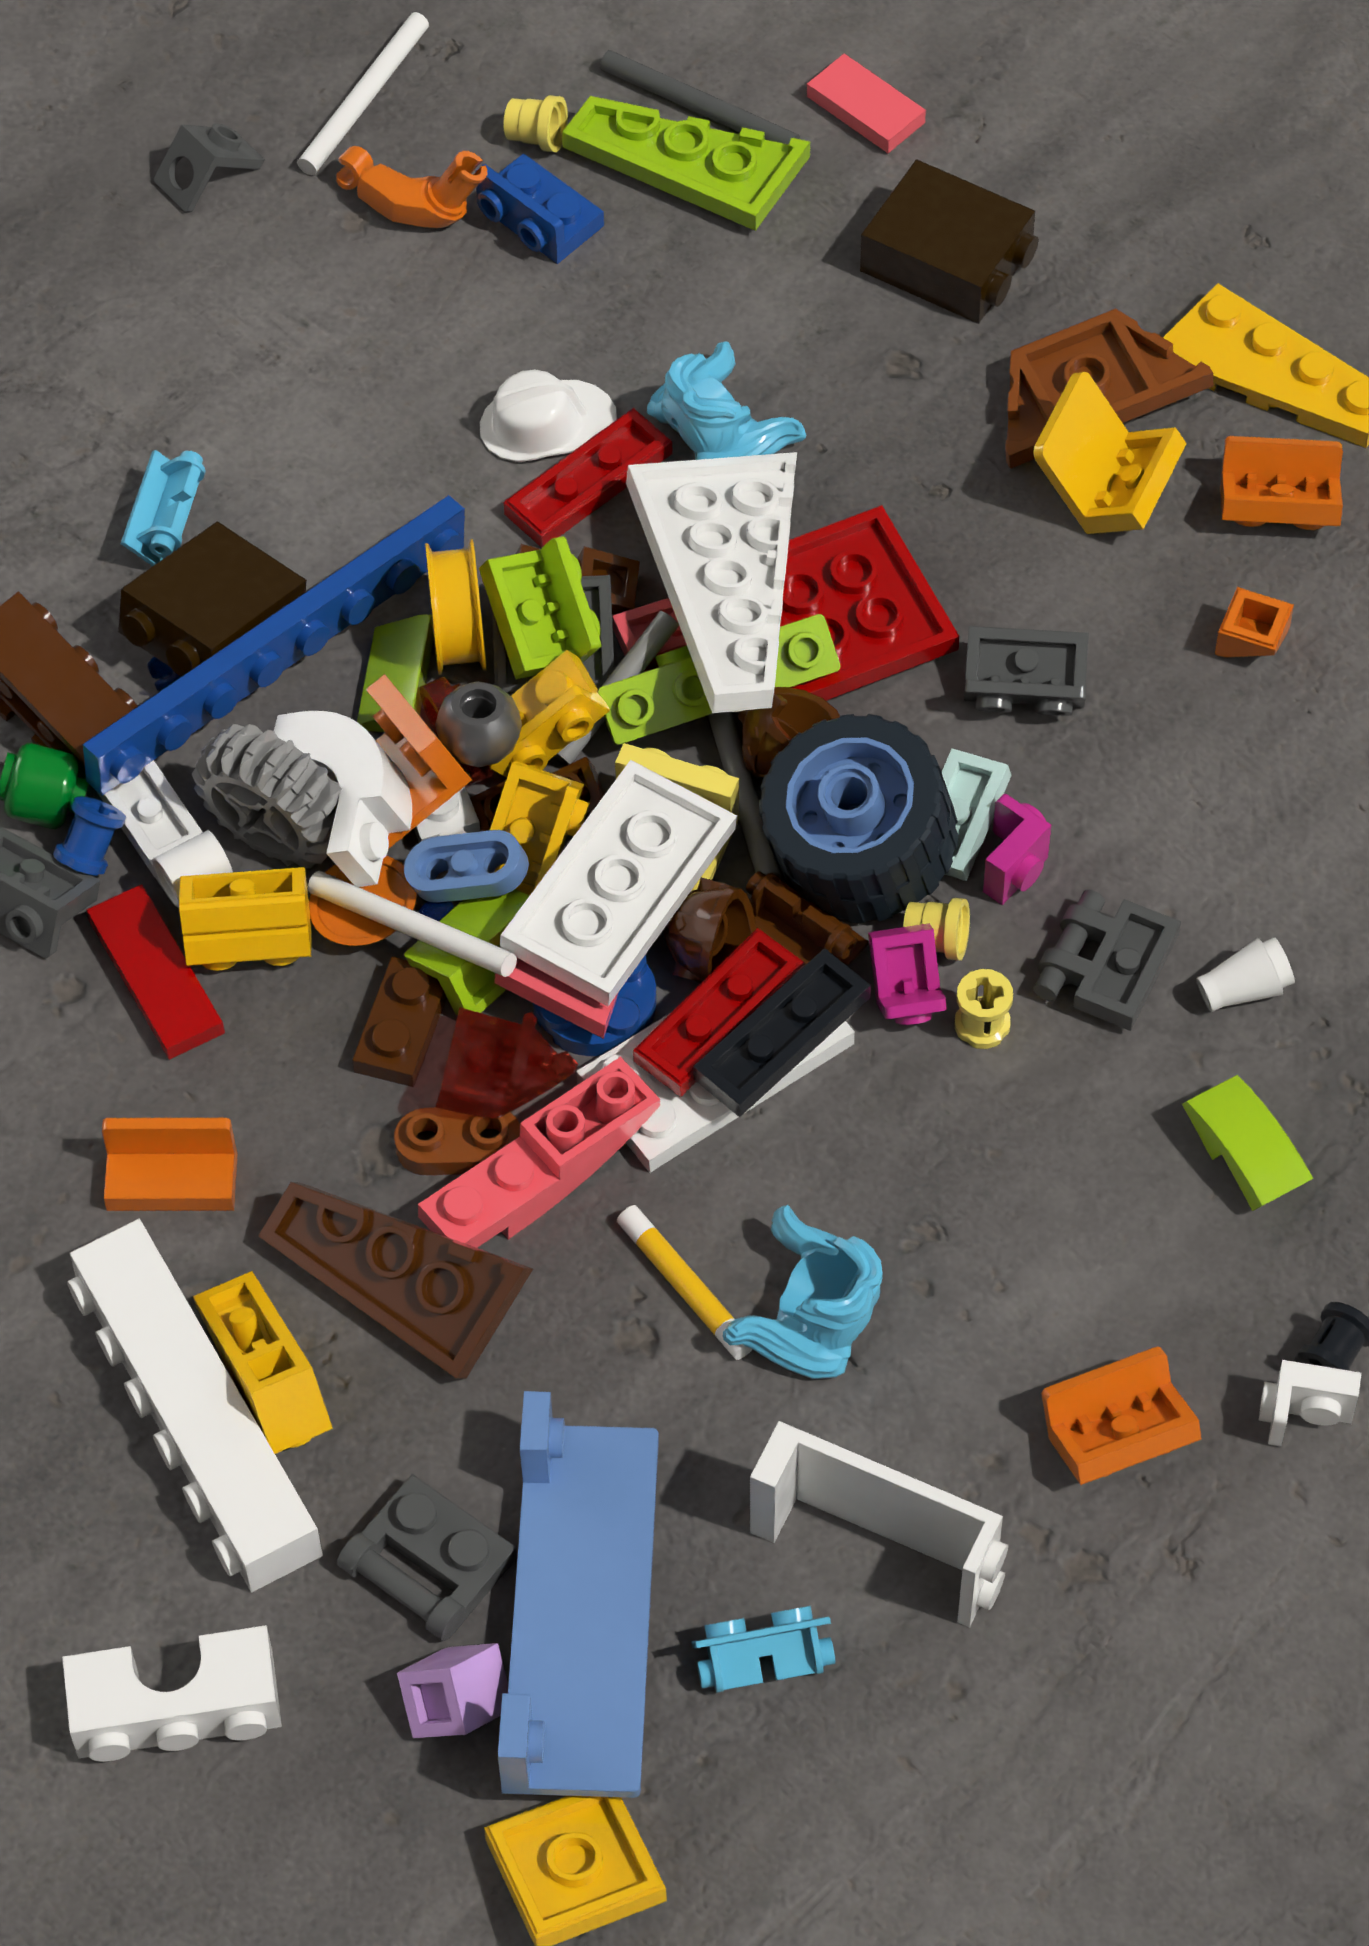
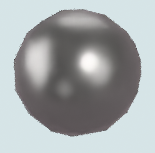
M478 681L461 685L444 698L435 725L439 740L455 760L462 764L483 767L500 762L514 750L519 738L522 722L519 710L509 694L499 686Z

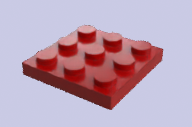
M882 505L789 540L780 627L822 614L825 617L841 665L837 672L789 688L805 690L824 700H829L959 650V634Z

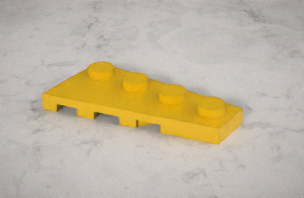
M1219 283L1163 337L1173 343V352L1191 364L1197 366L1202 361L1210 366L1213 372L1214 386L1208 389L1214 391L1217 385L1246 395L1247 404L1268 411L1269 407L1281 408L1297 414L1296 421L1300 424L1364 448L1368 447L1369 377Z

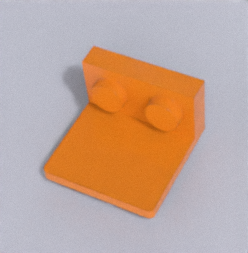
M384 674L366 689L381 707V710L372 717L385 733L375 741L404 775L412 799L411 828L409 831L389 833V849L472 781V779Z

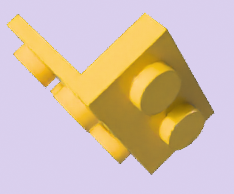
M1079 372L1071 375L1034 446L1033 454L1035 461L1086 534L1144 529L1187 443L1176 427L1128 432L1090 374Z

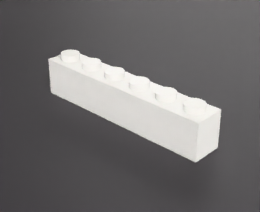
M140 1218L70 1252L76 1277L67 1281L69 1290L83 1316L94 1312L103 1328L96 1331L95 1334L110 1365L114 1367L123 1363L130 1375L131 1380L125 1382L124 1386L140 1418L151 1414L158 1425L160 1432L154 1434L153 1438L169 1470L181 1466L190 1484L182 1487L196 1519L199 1523H202L210 1518L220 1537L212 1540V1544L227 1574L231 1577L240 1572L252 1593L322 1557L318 1529Z

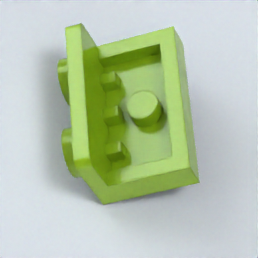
M564 536L552 538L540 550L487 559L479 567L515 679L537 675L566 650L577 655L583 663L601 647L599 620L595 612L589 608L581 584L580 564L577 558L571 554Z

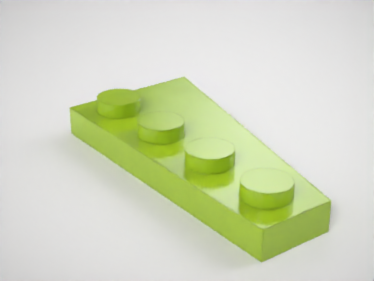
M590 96L562 132L563 148L755 231L810 158V141L791 138L788 145L765 140V132L743 127L740 134L710 128L709 120L688 116L687 120H668L660 118V113L657 109Z

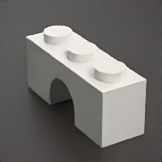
M267 1625L200 1635L201 1663L197 1674L187 1685L170 1692H159L149 1689L139 1681V1674L131 1646L63 1656L69 1730L78 1759L90 1757L92 1760L101 1762L115 1761L129 1755L130 1750L156 1746L166 1751H179L195 1746L201 1739L227 1736L232 1740H250L262 1736L266 1733L267 1729L282 1727L273 1651Z

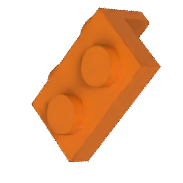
M1228 436L1225 439L1220 485L1222 520L1234 521L1237 524L1248 527L1261 526L1266 522L1286 523L1306 530H1316L1324 526H1341L1343 508L1340 484L1343 455L1342 444L1338 441Z
M1159 1346L1044 1388L1041 1393L1049 1440L1080 1485L1109 1476L1114 1472L1202 1440L1199 1419L1171 1383L1168 1357Z

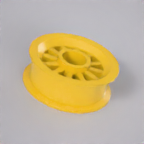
M470 539L469 546L466 549L432 552L429 544L425 543L438 675L442 674L443 665L479 662L483 671H485V649L473 539Z

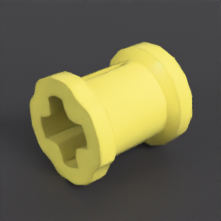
M978 969L969 972L961 979L957 987V1003L960 1009L955 1014V1030L958 1037L969 1043L972 1047L976 1049H989L998 1046L1002 1039L1010 1032L1011 1017L1008 1011L1013 1003V988L1010 981L1002 973L992 969ZM980 985L984 986L983 996H977ZM985 1022H990L989 1032L984 1033Z

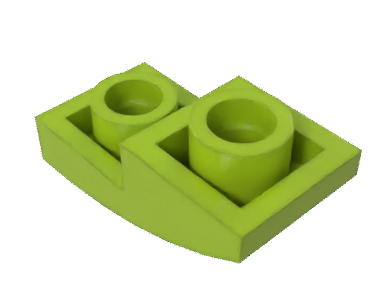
M1238 1075L1182 1104L1211 1159L1214 1160L1221 1155L1223 1156L1252 1211L1314 1179L1278 1121L1254 1091Z

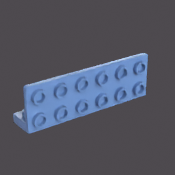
M524 1391L520 1439L523 1488L508 1693H502L498 1746L502 1794L635 1798L641 1793L659 1433L655 1428L565 1426L564 1418H553L551 1392Z

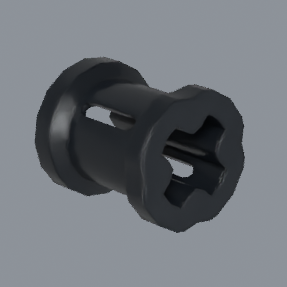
M1330 1302L1325 1305L1321 1312L1322 1325L1309 1345H1303L1294 1361L1350 1371L1349 1368L1361 1348L1369 1346V1317L1348 1304Z

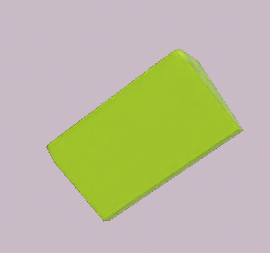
M417 615L375 627L357 722L367 731L384 732L372 717L381 710V707L366 690L384 674L420 716L434 641L432 615Z

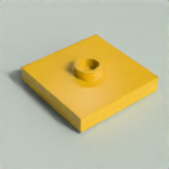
M566 1796L484 1827L487 1845L534 1946H553L667 1901L666 1887L621 1797Z

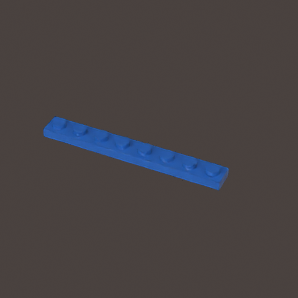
M448 495L83 744L86 782L101 796L120 783L130 782L150 762L166 751H173L181 747L191 734L214 718L220 719L226 716L239 701L259 687H267L274 683L284 670L304 656H311L319 652L329 639L346 627L364 621L374 608L391 596L406 592L419 577L428 572L425 543L429 544L432 552L456 550L464 547L465 508Z

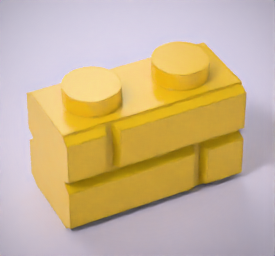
M305 867L180 876L179 912L187 966L203 965V967L209 970L218 971L231 968L237 962L264 960L270 965L284 966L297 961L299 957H311V919Z

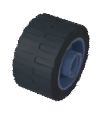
M847 714L828 721L826 719L813 724L812 728L803 733L799 732L789 740V744L781 752H778L772 760V766L768 774L764 775L761 785L762 798L759 801V815L764 824L762 826L785 881L807 902L811 901L836 919L849 920L850 923H865L868 920L878 919V921L893 918V915L906 911L909 902H919L925 896L931 895L939 886V882L944 874H948L953 863L952 856L958 845L959 835L956 830L958 821L935 755H931L927 743L919 735H914L910 732L907 726L897 721H888L883 719L882 716L872 714L867 716Z

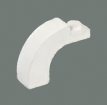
M302 711L278 715L274 728L277 737L285 742L292 740L297 749L303 753H310V758L318 766L327 768V776L339 783V786L342 788L339 793L338 805L326 854L354 886L377 885L383 858L388 852L389 833L409 831L411 828L412 799L404 775L370 733L358 722L347 716L328 711Z

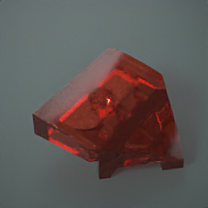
M460 1007L454 1023L435 1107L462 1114L500 1118L532 1101L576 1072L578 1063L567 1051L557 1053L535 1029L537 1018L532 1012L524 1014L520 1025Z

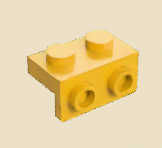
M513 761L490 830H503L512 834L526 852L529 861L526 877L516 890L531 895L562 853L567 835L574 837L584 823L590 803L579 799L584 784ZM505 864L498 866L494 872L500 870Z

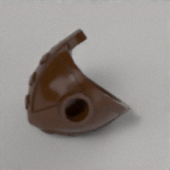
M775 687L772 708L744 710L738 714V719L743 724L742 754L744 760L742 762L754 777L764 779V775L768 774L772 766V760L778 752H781L789 744V740L799 732L803 733L812 728L813 724L825 719L828 721L839 718L840 714L826 700L810 692L789 687Z
M700 878L698 888L688 894L663 929L668 949L676 961L673 975L702 983L757 929L752 905L748 895L741 888Z

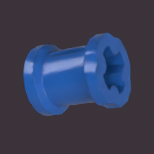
M77 796L71 805L75 815L65 841L56 845L53 855L60 863L76 871L90 875L105 874L108 867V862L104 859L115 829L123 827L126 815L103 801Z

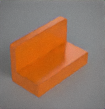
M229 1118L103 1119L102 1135L107 1151L104 1202L107 1211H234L238 1154Z

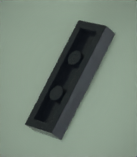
M824 948L693 1066L694 1080L738 1117H741L870 999L871 985Z

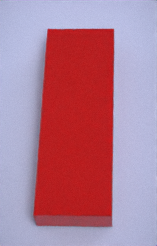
M632 408L504 501V515L542 548L552 538L560 537L627 488L628 465L661 463L672 455V441L635 408Z
M142 884L86 909L90 924L169 1060L225 1034L220 1016L190 966L186 965V959Z
M757 928L633 1050V1062L679 1097H682L696 1083L693 1076V1066L805 966V962Z

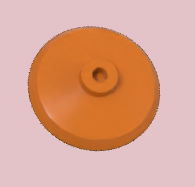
M385 856L378 884L359 888L413 910L417 893L405 878L404 864L392 857ZM336 864L325 872L353 885ZM310 894L309 908L312 924L322 936L330 941L348 946H362L384 940L396 932L392 928Z

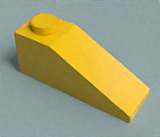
M253 1271L193 1296L196 1307L231 1379L274 1454L288 1448L302 1446L313 1437L333 1429L311 1364Z

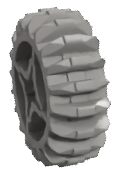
M232 724L228 729H222L216 738L212 737L201 751L202 755L195 764L196 768L192 773V777L196 783L194 789L197 795L204 799L203 805L205 809L217 816L218 825L227 827L234 834V839H241L250 848L258 850L270 858L280 859L286 866L296 863L300 867L311 869L315 864H322L328 856L326 852L338 805L339 793L342 790L339 783L327 776V768L318 766L310 758V753H303L297 749L292 740L285 742L279 739L274 731L267 730L263 733L255 725L248 724L244 727Z

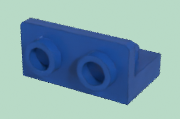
M524 153L499 173L486 165L488 174L484 181L476 187L477 204L488 219L493 222H501L516 233L529 249L535 252H542L557 264L604 227V211Z

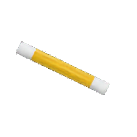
M636 1205L626 1208L617 1218V1223L729 1353L736 1360L748 1355L753 1350L752 1348L744 1345H729L723 1340V1331L730 1322L735 1320L734 1317Z

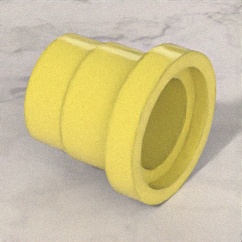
M548 95L544 100L512 98L508 102L504 114V133L508 140L536 144L540 146L541 150L547 152H558L563 145L562 132L568 125L567 104L563 97Z
M952 898L949 904L909 902L905 911L903 927L930 923L934 929L936 952L945 953V957L948 960L961 961L965 955L969 937L970 909L968 900Z

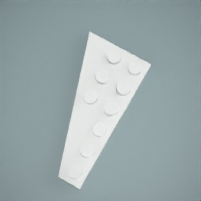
M797 452L628 465L627 488L712 713L772 708Z

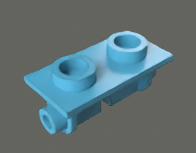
M157 450L151 453L120 544L152 566L181 547V536L199 482L203 480L206 472L202 464L203 458L198 453L183 451L180 456L169 460Z
M811 1606L771 1613L773 1622L771 1627L747 1631L744 1618L704 1625L707 1638L691 1641L692 1648L707 1647L709 1659L697 1662L701 1688L715 1687L716 1693L727 1689L763 1683L759 1657L769 1655L772 1657L776 1680L823 1673V1666L835 1664V1654L831 1637L819 1639L816 1626L831 1624L830 1617L813 1619Z

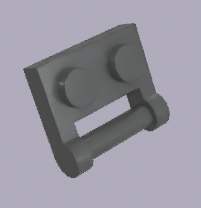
M411 1474L361 1533L354 1535L346 1543L337 1559V1566L353 1578L359 1575L364 1576L424 1619L427 1631L441 1641H446L457 1631L517 1559V1549L506 1539ZM389 1545L454 1592L444 1599L439 1598L379 1554Z

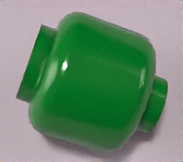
M34 743L22 745L17 754L7 752L0 778V800L4 801V811L7 816L49 829L61 827L67 818L68 812L75 814L71 808L74 798L77 796L85 797L88 787L86 779L78 777L79 762L76 756Z

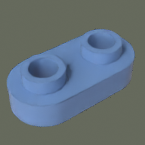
M489 830L431 837L418 843L409 852L405 860L404 875L417 895L428 902L439 903L505 895L522 883L528 871L529 861L526 852L517 839L506 831ZM505 864L500 870L494 872L498 866ZM448 870V873L442 879H436L441 872Z

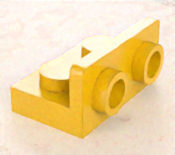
M566 650L511 695L519 710L522 722L519 738L514 750L500 762L489 765V767L505 777L508 776L513 761L543 770L552 757L572 741L586 736L592 730L594 723L610 711L606 702L598 694V688L577 655Z

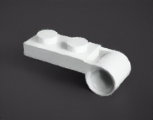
M154 760L146 765L140 774L130 782L120 783L103 796L99 794L103 802L114 806L126 815L122 830L176 907L179 908L180 876L233 872L230 862L216 837L209 830L202 832Z

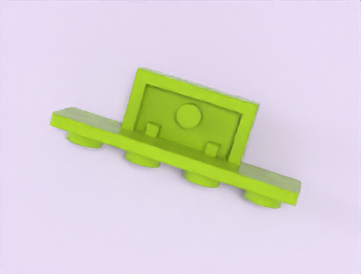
M822 614L780 627L775 687H792L837 672L840 669L841 665L825 617ZM687 646L655 656L658 665L656 669L598 688V694L610 709L604 717L614 744H624L712 714Z

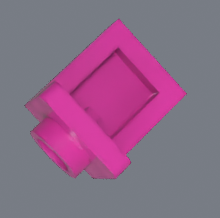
M1005 793L995 802L993 832L1004 841L986 858L983 892L1001 905L1018 889L1026 891L1038 879L1043 870L1044 862L1048 859L1051 824L1046 821L1038 809L1028 803H1019Z
M930 923L868 932L876 1002L885 1019L895 1018V1022L902 1025L919 1024L931 1020L932 1013L947 1010L946 997L940 989L934 929Z

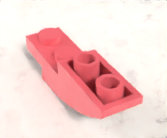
M620 1056L520 1123V1137L418 1203V1217L430 1231L476 1248L500 1232L509 1240L562 1201L608 1161L660 1107V1098Z

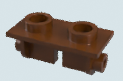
M758 871L748 881L746 892L752 895L749 900L753 908L756 927L805 962V965L825 948L846 966H849L869 945V941L852 930L851 926L842 923L828 912L821 910L813 902H807L795 889L780 880L779 876L773 872L765 875Z

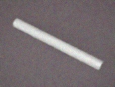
M417 12L410 14L298 159V167L308 175H315L428 29L429 22L422 14Z
M322 871L315 872L309 880L308 891L310 894L503 977H508L515 969L517 957L512 952Z

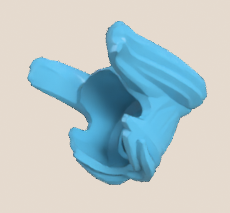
M729 342L718 343L713 354L705 359L703 354L698 353L694 355L691 353L673 361L669 371L666 373L665 383L651 396L650 402L647 405V414L657 419L660 423L669 424L679 432L684 442L694 451L695 460L774 454L787 445L806 439L805 429L798 420L789 417H778L757 422L749 415L750 409L748 406L741 407L740 403L734 400L721 383L729 376L736 365L734 352Z
M782 1206L774 1212L771 1232L786 1248L800 1255L801 1259L793 1269L786 1289L780 1298L777 1319L755 1315L737 1318L730 1322L723 1331V1340L729 1345H744L752 1348L770 1361L808 1378H836L845 1373L848 1359L851 1356V1344L869 1323L873 1307L880 1297V1284L883 1279L881 1260L874 1249L864 1240L855 1236L846 1240L820 1229L807 1226L798 1219L790 1206Z

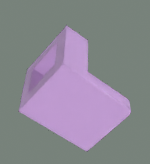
M498 1643L447 1647L397 1672L413 1738L466 1735L501 1716L502 1693H508V1682Z

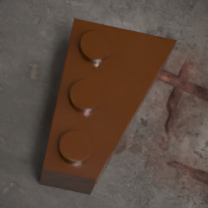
M18 591L0 606V716L8 721L16 714L35 733L31 737L32 743L75 755L79 762L78 777L86 779L83 744L138 706L124 690L120 688L113 690L98 674L99 668L97 663L84 648L79 645L72 647L59 634L55 619L44 606L37 602L31 604Z

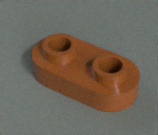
M498 1106L416 1109L403 1116L395 1128L394 1141L397 1158L404 1168L418 1175H462L520 1137V1124L510 1111ZM485 1129H495L500 1132L494 1138H484L479 1135ZM432 1131L436 1133L430 1140L416 1138V1135L420 1132Z

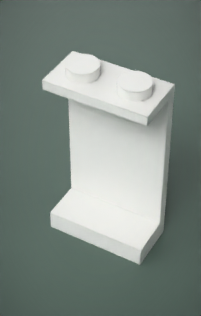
M778 1421L750 1476L751 1534L775 1543L797 1499L962 1570L957 1623L970 1628L979 1607L987 1610L992 1608L1005 1578V1573L1000 1571L1008 1551V1545L1000 1542L1003 1516Z

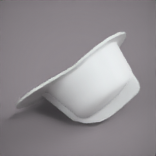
M535 369L521 371L510 376L499 387L494 400L486 407L480 420V437L488 451L503 460L513 462L533 461L549 456L568 454L617 420L616 406L609 395L596 385L580 380H559L548 372Z

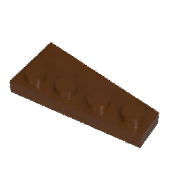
M290 1182L258 1235L456 1379H466L533 1271V1268L298 1182Z

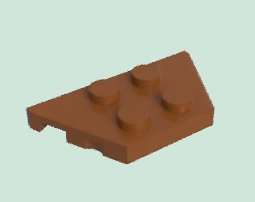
M1116 308L1011 351L1010 391L1008 392L1007 409L1008 432L1005 444L1006 462L1011 469L1035 459L1033 454L1034 446L1071 375L1074 373H1089L1117 416L1124 423L1213 387V372L1210 366L1202 361L1195 366L1173 352V343L1156 333L1144 331L1139 327L1137 321Z

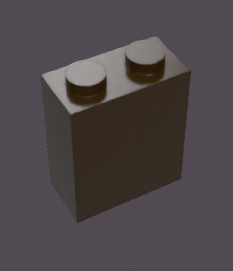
M916 159L861 234L860 271L979 324L992 305L998 307L1002 304L1010 289L1012 276L1019 267L1025 269L1036 253L1039 239L1037 236H1034L1035 210Z
M217 521L121 588L118 632L125 636L133 645L141 647L171 667L176 674L182 677L303 595L306 591L307 580Z

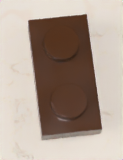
M391 957L352 1060L354 1073L414 1087L447 999L437 978L426 974L419 968L410 966L407 960Z

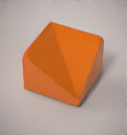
M1237 587L1218 631L1215 655L1221 657L1275 655L1289 631L1294 604Z

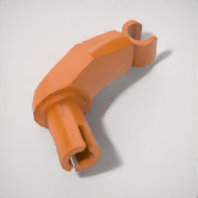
M352 146L339 157V162L345 166L337 172L336 181L342 189L351 190L357 187L358 198L392 222L428 228H443L458 222L467 213V197L479 183L484 181L488 173L487 167L484 165L474 175L471 174L483 160L473 152L461 151L455 156L453 162L440 177L410 178L382 163L374 166L371 155L365 149L359 146Z

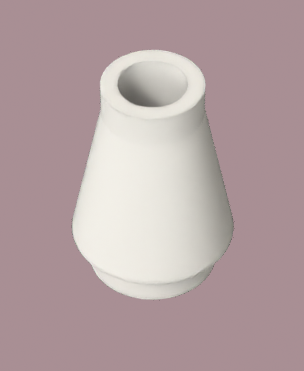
M1275 937L1263 943L1259 938H1256L1213 970L1196 978L1200 993L1210 1012L1226 1006L1283 995L1284 987L1295 983L1287 956Z

